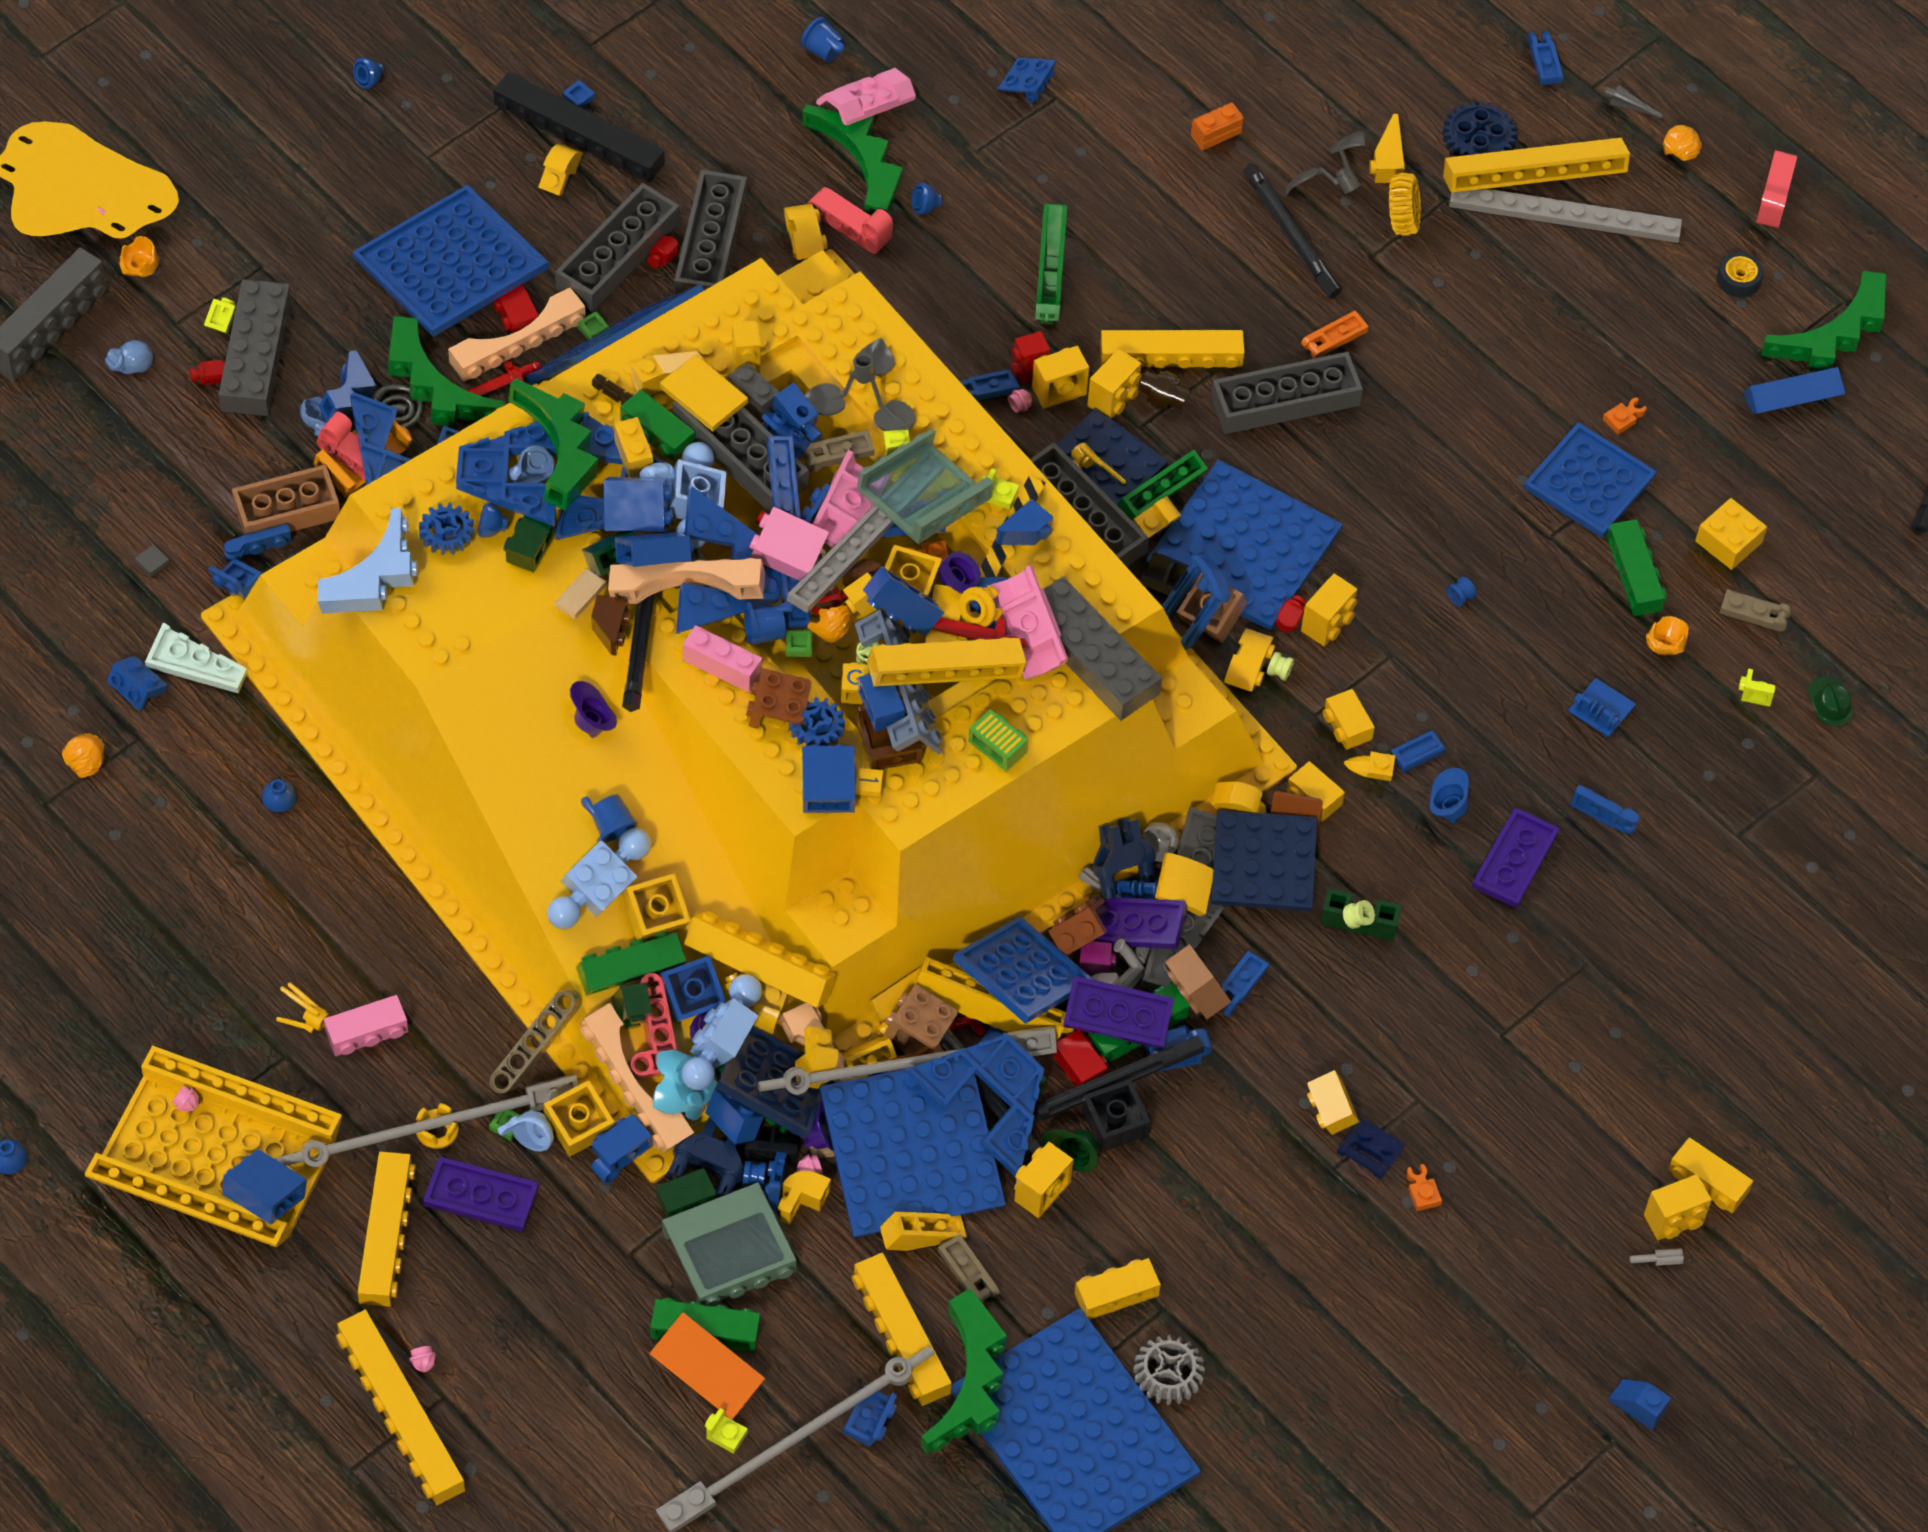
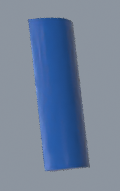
M1838 367L1750 386L1744 391L1747 405L1754 414L1845 395Z

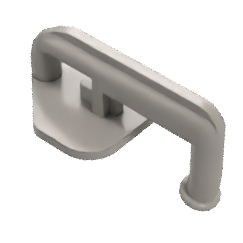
M1119 939L1114 945V951L1119 952L1129 964L1128 970L1121 977L1117 973H1097L1091 976V978L1095 981L1132 989L1143 978L1145 968L1132 949L1125 943V940Z

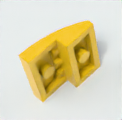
M1167 852L1164 854L1155 898L1185 901L1187 910L1197 916L1205 915L1213 882V869L1195 860Z

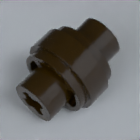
M1146 371L1138 388V391L1149 395L1147 401L1151 403V406L1160 410L1162 408L1167 410L1169 405L1181 410L1190 390L1179 386L1180 379L1177 378V375L1165 371V373L1160 371L1158 376Z

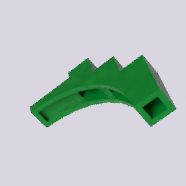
M805 104L803 109V126L818 130L836 140L849 151L861 168L868 189L864 212L871 216L876 210L882 209L890 215L902 183L903 167L885 163L888 156L889 141L871 136L874 129V115L846 126L843 124L839 112Z
M1044 203L1035 319L1040 320L1039 324L1053 325L1054 321H1059L1067 204Z
M1863 271L1854 300L1842 314L1826 325L1800 334L1765 335L1761 356L1774 359L1807 361L1808 369L1822 371L1831 369L1835 361L1836 350L1856 352L1860 339V330L1880 332L1884 321L1886 274Z
M394 316L388 375L411 377L409 400L432 402L431 424L455 426V419L479 421L493 413L496 409L505 406V401L485 398L468 392L440 374L428 360L421 347L418 336V320L416 318Z
M515 378L510 384L508 402L524 410L534 418L548 434L555 448L557 464L546 482L544 501L566 511L596 477L598 458L587 453L590 448L592 430L580 425L584 416L585 403L565 393L558 399Z
M971 1288L949 1301L948 1314L958 1328L965 1348L966 1375L961 1391L951 1409L934 1427L921 1436V1448L926 1455L933 1451L938 1452L942 1450L950 1440L966 1435L970 1428L976 1435H979L982 1432L988 1433L992 1431L999 1422L1000 1411L987 1394L992 1395L1001 1388L1003 1372L991 1356L996 1357L1004 1351L1007 1335Z

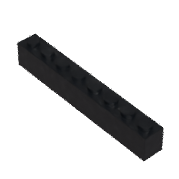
M510 72L504 76L493 90L494 105L501 110H506L516 115L519 119L526 120L537 128L546 130L557 138L574 144L578 149L585 150L596 158L603 159L613 164L616 168L633 174L638 179H643L650 183L665 164L663 149Z

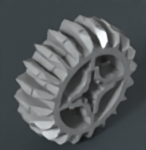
M1171 1335L1167 1336L1166 1341H1163L1158 1336L1156 1343L1149 1340L1147 1347L1142 1346L1140 1348V1355L1135 1357L1136 1364L1133 1367V1372L1136 1374L1135 1382L1141 1383L1139 1389L1142 1392L1147 1391L1148 1399L1156 1396L1157 1404L1161 1402V1399H1166V1403L1169 1406L1172 1399H1175L1180 1404L1182 1397L1189 1401L1191 1393L1196 1394L1198 1392V1385H1202L1205 1368L1202 1366L1204 1360L1202 1357H1197L1199 1354L1198 1348L1191 1349L1192 1344L1190 1341L1182 1344L1181 1336L1177 1341H1172ZM1152 1360H1155L1157 1368L1155 1373L1151 1375L1148 1365ZM1188 1366L1190 1375L1184 1381L1181 1372L1183 1367Z

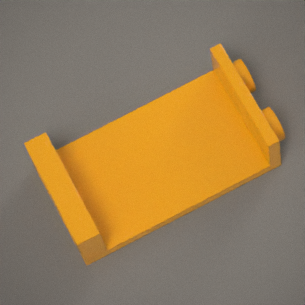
M395 419L384 449L401 455L409 449L412 438L410 432L404 426L401 427ZM355 429V430H354L353 432H351V433H353L354 435L357 436L356 429ZM323 449L316 454L313 465L318 467L326 464L333 486L345 499L366 483L364 479L328 455Z

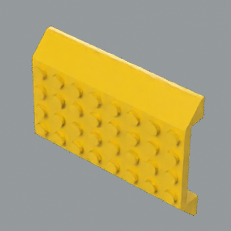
M152 1045L141 1066L143 1078L102 1155L95 1153L84 1174L85 1177L278 1247L290 1237L327 1161L319 1167H311L305 1162L287 1166L307 1179L305 1198L271 1225L222 1194L223 1176L227 1170L233 1169L241 1163L245 1156H250L257 1149L275 1159L301 1152L303 1145L309 1140H319L324 1145L335 1143L342 1114ZM183 1086H186L188 1089L193 1088L199 1097L198 1107L193 1111L183 1112L177 1110V1106L172 1103ZM311 1149L310 1156L315 1157L318 1154V1149Z

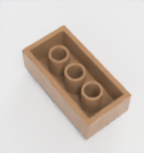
M326 464L232 489L234 506L244 535L283 524H288L290 532L335 521L340 513L339 501Z

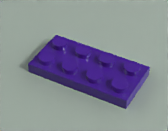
M1515 807L1476 875L1472 888L1517 908L1555 841L1560 828Z
M1094 897L1096 901L1101 899V897ZM1112 897L1111 899H1104L1105 902L1095 909L1108 931L1093 940L1095 942L1112 943V946H1114L1119 939H1124L1129 947L1178 949L1187 910L1185 901Z
M1074 976L1063 1027L1163 1049L1174 998Z
M439 1156L423 1200V1205L524 1232L539 1189V1183Z

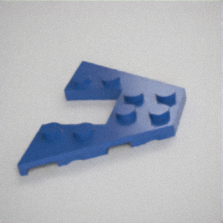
M352 392L350 397L365 481L366 485L411 459L384 449L398 408ZM443 426L437 444L460 431Z
M584 412L581 426L592 430L590 448L587 453L597 457L598 461L623 465L620 477H628L614 441L612 427L607 424L604 426L590 417L588 412ZM652 453L653 463H667L665 461L659 460L656 457V455ZM579 495L566 511L561 509L555 534L556 540L604 529V499Z
M536 421L526 427L520 426L505 431L504 436L489 440V437L476 443L460 446L458 451L456 489L545 524L555 526L556 506L544 501L546 483H507L509 455H520L525 448L538 445L546 448L551 455L556 456L555 448L548 434Z
M694 487L688 489L684 534L690 535V539L731 546V560L750 558L753 549L749 548L754 535L757 533ZM763 565L765 570L764 599L738 600L723 590L682 583L679 590L676 634L691 630L695 625L703 627L707 624L744 613L746 602H750L752 606L776 604L780 598L779 571Z
M1007 1033L1000 1035L994 1039L986 1040L977 1045L910 1067L905 1071L941 1107H944L973 1073L984 1081L1010 1107L980 1144L1016 1176L1018 1170L1023 1166L1025 1151L1028 1150L1029 1144L1027 1141L1032 1130L1033 1112L1036 1100H1038L1039 1083L1042 1080L1044 1068Z

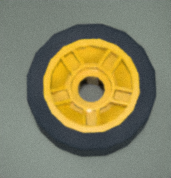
M1731 253L1720 264L1717 282L1726 294L1733 297L1744 298L1751 296L1758 291L1763 278L1762 264L1755 256L1748 253Z

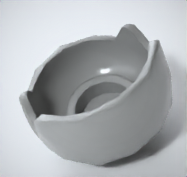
M1156 821L1148 825L1142 832V839L1155 850V861L1163 862L1165 853H1175L1179 838L1177 832L1170 825Z

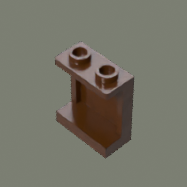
M864 705L857 707V723L871 769L882 770L922 762L920 740L897 752L892 747L887 729L875 732Z

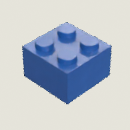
M710 955L657 974L663 980L667 1002L675 1023L707 1012L712 1008L715 1009L722 1002L726 1003Z

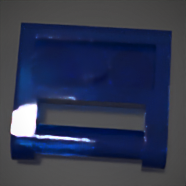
M1361 1117L1359 1123L1356 1124L1348 1137L1339 1146L1337 1154L1342 1157H1349L1373 1172L1374 1176L1381 1180L1401 1154L1405 1144ZM1354 1145L1358 1147L1359 1149L1368 1153L1369 1155L1381 1161L1382 1163H1376L1372 1159L1368 1158L1367 1156L1352 1148V1146Z

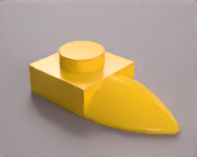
M1371 752L1370 756L1350 758L1344 761V765L1358 775L1391 781L1395 755Z

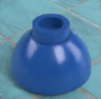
M358 58L353 66L355 81L363 89L374 87L384 74L382 64L377 63L371 58Z
M921 182L914 188L911 203L917 215L928 214L935 207H940L942 197L936 193L932 186Z
M489 503L484 504L478 526L480 538L495 536L500 531L505 532L508 517L503 516L496 506Z
M282 779L269 782L262 792L264 806L273 812L287 811L294 806L297 800V793L293 785Z
M11 1139L1 1141L0 1173L9 1175L19 1172L26 1165L28 1158L24 1146Z

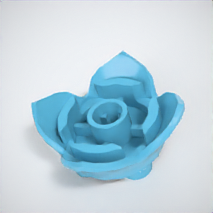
M676 1050L657 1053V1068L664 1075V1079L657 1085L654 1092L653 1108L666 1114L685 1112V1117L692 1121L699 1119L711 1099L717 1084L714 1079L708 1088L693 1090L683 1082L682 1068L688 1060L699 1056H690Z

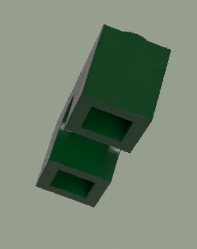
M1328 888L1321 916V925L1394 941L1402 905L1377 900L1376 905L1373 906L1375 913L1373 923L1351 929L1344 921L1343 909L1347 904L1354 903L1352 901V894Z

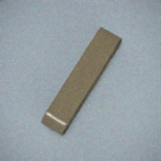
M564 990L554 995L491 1075L490 1086L495 1092L506 1093L515 1090L580 1009L582 998L577 991ZM565 995H568L572 1000V1005L569 1009L563 1004ZM549 1015L554 1016L556 1019L554 1028L549 1027L547 1023ZM533 1035H537L540 1038L538 1048L532 1045ZM519 1054L525 1061L522 1068L516 1064V1057ZM503 1074L509 1079V1084L506 1088L500 1082Z

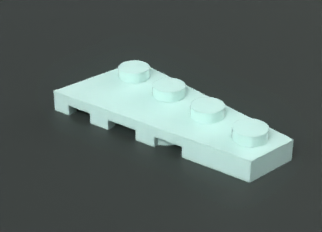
M165 623L162 624L145 661V665L150 669L239 693L247 676V668L221 654L213 653L209 650V647L203 644L199 645L189 639V636L171 630L170 626Z

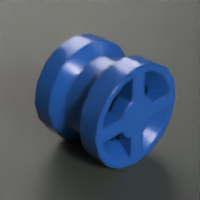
M1464 576L1459 578L1456 584L1446 587L1448 598L1457 607H1461L1467 599H1472L1477 594L1473 583Z
M746 1161L743 1186L748 1187L759 1183L760 1187L764 1189L767 1163L761 1162L758 1165L753 1164L751 1161Z

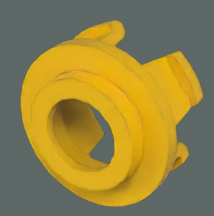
M990 585L985 588L971 587L962 593L959 609L966 623L987 627L994 620L997 621L1001 618L1003 609L996 608L993 599L999 595V592ZM974 600L980 604L981 614L970 611L969 604Z
M442 1103L439 1104L438 1109L427 1111L425 1108H422L416 1120L420 1122L452 1114V1108ZM454 1122L446 1125V1135L441 1138H436L428 1130H423L416 1133L423 1145L433 1149H440L449 1146L455 1141L458 1136L459 1126L458 1123Z

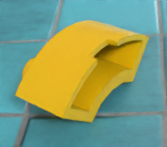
M811 203L784 208L786 229L790 237L794 258L797 260L807 259L821 250L827 249L826 236L821 235L819 227L820 214L818 209H814Z
M1246 628L1238 643L1241 645L1236 655L1234 654L1224 683L1251 692L1256 686L1260 687L1264 677V672L1261 671L1267 659H1272L1275 651V645H1272L1274 637Z

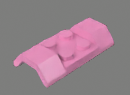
M896 68L877 74L873 78L866 77L828 92L818 98L816 104L820 106L829 102L839 110L843 124L847 126L913 101L916 95L910 78Z
M850 450L846 452L838 471L835 473L830 484L831 487L825 495L813 521V525L829 532L824 543L832 548L874 506L857 490L858 475L863 467L856 463L854 454ZM887 475L868 488L881 498L891 475Z
M1032 565L1025 567L1023 572L1008 580L990 585L999 592L994 601L997 608L1003 609L1001 618L1006 622L1005 629L1007 635L1019 637V639L1023 638L1028 643L1027 647L1022 648L1026 659V665L1023 670L1024 679L1044 675L1066 664L1068 657L1060 639L1059 627L1045 591L1040 588Z

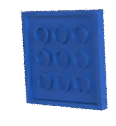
M1578 422L1524 483L1523 489L1600 538H1603L1608 532L1609 524L1616 523L1656 477L1657 471Z
M1021 916L959 950L953 958V961L1025 1024L1069 999L1074 976L1093 980Z

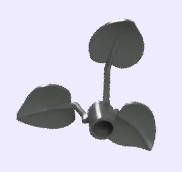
M1358 130L1340 139L1329 149L1331 154L1340 152L1345 166L1335 172L1336 178L1322 167L1311 168L1297 175L1288 184L1285 191L1286 195L1288 196L1293 187L1320 173L1327 176L1334 185L1339 183L1344 194L1358 188L1361 184L1353 170L1349 167L1344 149L1365 146L1366 134L1362 130Z
M882 338L867 345L854 357V371L849 373L850 377L842 393L838 386L823 383L813 387L805 395L818 412V415L830 416L841 412L845 408L846 404L843 398L847 396L854 379L862 384L871 382L878 406L881 408L874 414V423L879 429L883 431L907 430L915 425V415L907 404L898 400H892L886 406L882 403L875 375L881 376L889 373L895 364L894 357Z

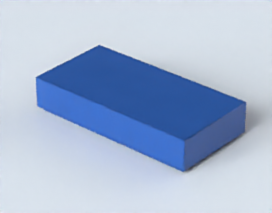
M1431 730L1392 749L1390 755H1395V762L1404 773L1445 753L1446 748L1434 731Z

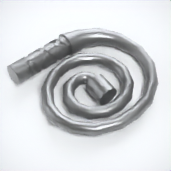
M396 384L383 386L375 391L370 398L380 402L385 394L392 391L410 393V387ZM390 396L382 401V403L388 404L391 401L398 400L408 404V406L402 404L392 405V407L398 408L397 413L405 415L399 418L395 417L397 423L406 422L415 412L412 400H409L406 396ZM417 401L418 410L415 417L409 422L401 424V427H411L420 419L424 406L422 401Z

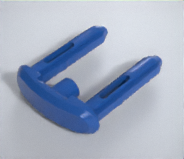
M1199 553L1190 556V565L1162 604L1167 616L1172 615L1202 572L1203 576L1197 583V587L1205 593L1211 592L1212 595L1181 639V644L1185 650L1194 646L1223 602L1227 603L1231 598L1230 589L1222 571L1209 557Z

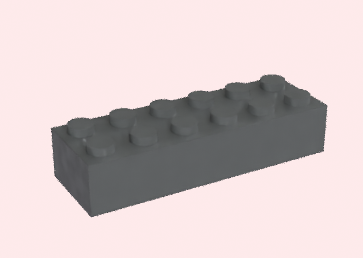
M707 170L700 171L674 280V295L700 284L705 291L727 278L747 195V177Z
M642 183L555 271L556 289L561 292L571 287L585 308L593 312L649 255L651 247L662 236H667L680 223V206Z
M80 247L0 326V373L13 382L19 376L24 375L28 367L35 360H39L44 351L51 344H55L60 335L66 329H70L75 320L81 314L86 313L90 305L97 298H101L107 288L103 264L100 259Z
M242 279L219 390L221 412L269 416L291 304L289 284Z
M1349 352L1215 379L1212 381L1211 399L1223 432L1228 434L1360 406L1363 388Z
M674 401L673 415L695 431V441L709 445L714 452V460L771 513L773 503L766 439L768 436L773 435L744 407L712 432L679 403ZM795 457L798 494H800L809 487V470Z
M1055 442L1030 459L1126 567L1147 553L1148 536Z
M1061 577L1044 589L1061 633L1060 639L1068 657L1067 666L1120 721L1160 694L1162 677L1064 577Z

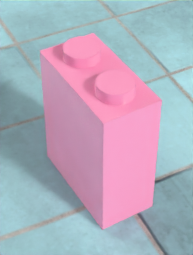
M773 507L770 515L765 513L759 524V527L763 528L761 535L755 534L749 548L753 549L750 558L761 559L763 565L801 581L813 568L829 532Z

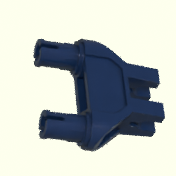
M1129 817L1118 819V825L1110 826V824L1106 823L1099 826L1101 846L1093 862V872L1099 880L1101 898L1111 899L1116 897L1114 875L1118 871L1138 865L1140 881L1154 883L1156 880L1153 862L1156 859L1155 850L1142 839L1138 819L1129 820Z
M709 1117L702 1133L691 1136L674 1147V1159L666 1175L672 1179L675 1171H678L675 1179L682 1177L689 1163L722 1176L716 1190V1198H720L724 1191V1196L732 1193L736 1184L743 1181L744 1170L736 1149L737 1144H734L729 1138L724 1142L713 1137L717 1125Z

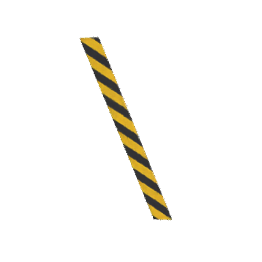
M1028 476L1006 520L1031 499L1036 502L1046 482ZM995 538L980 567L981 577H996L1013 545H999L995 542Z

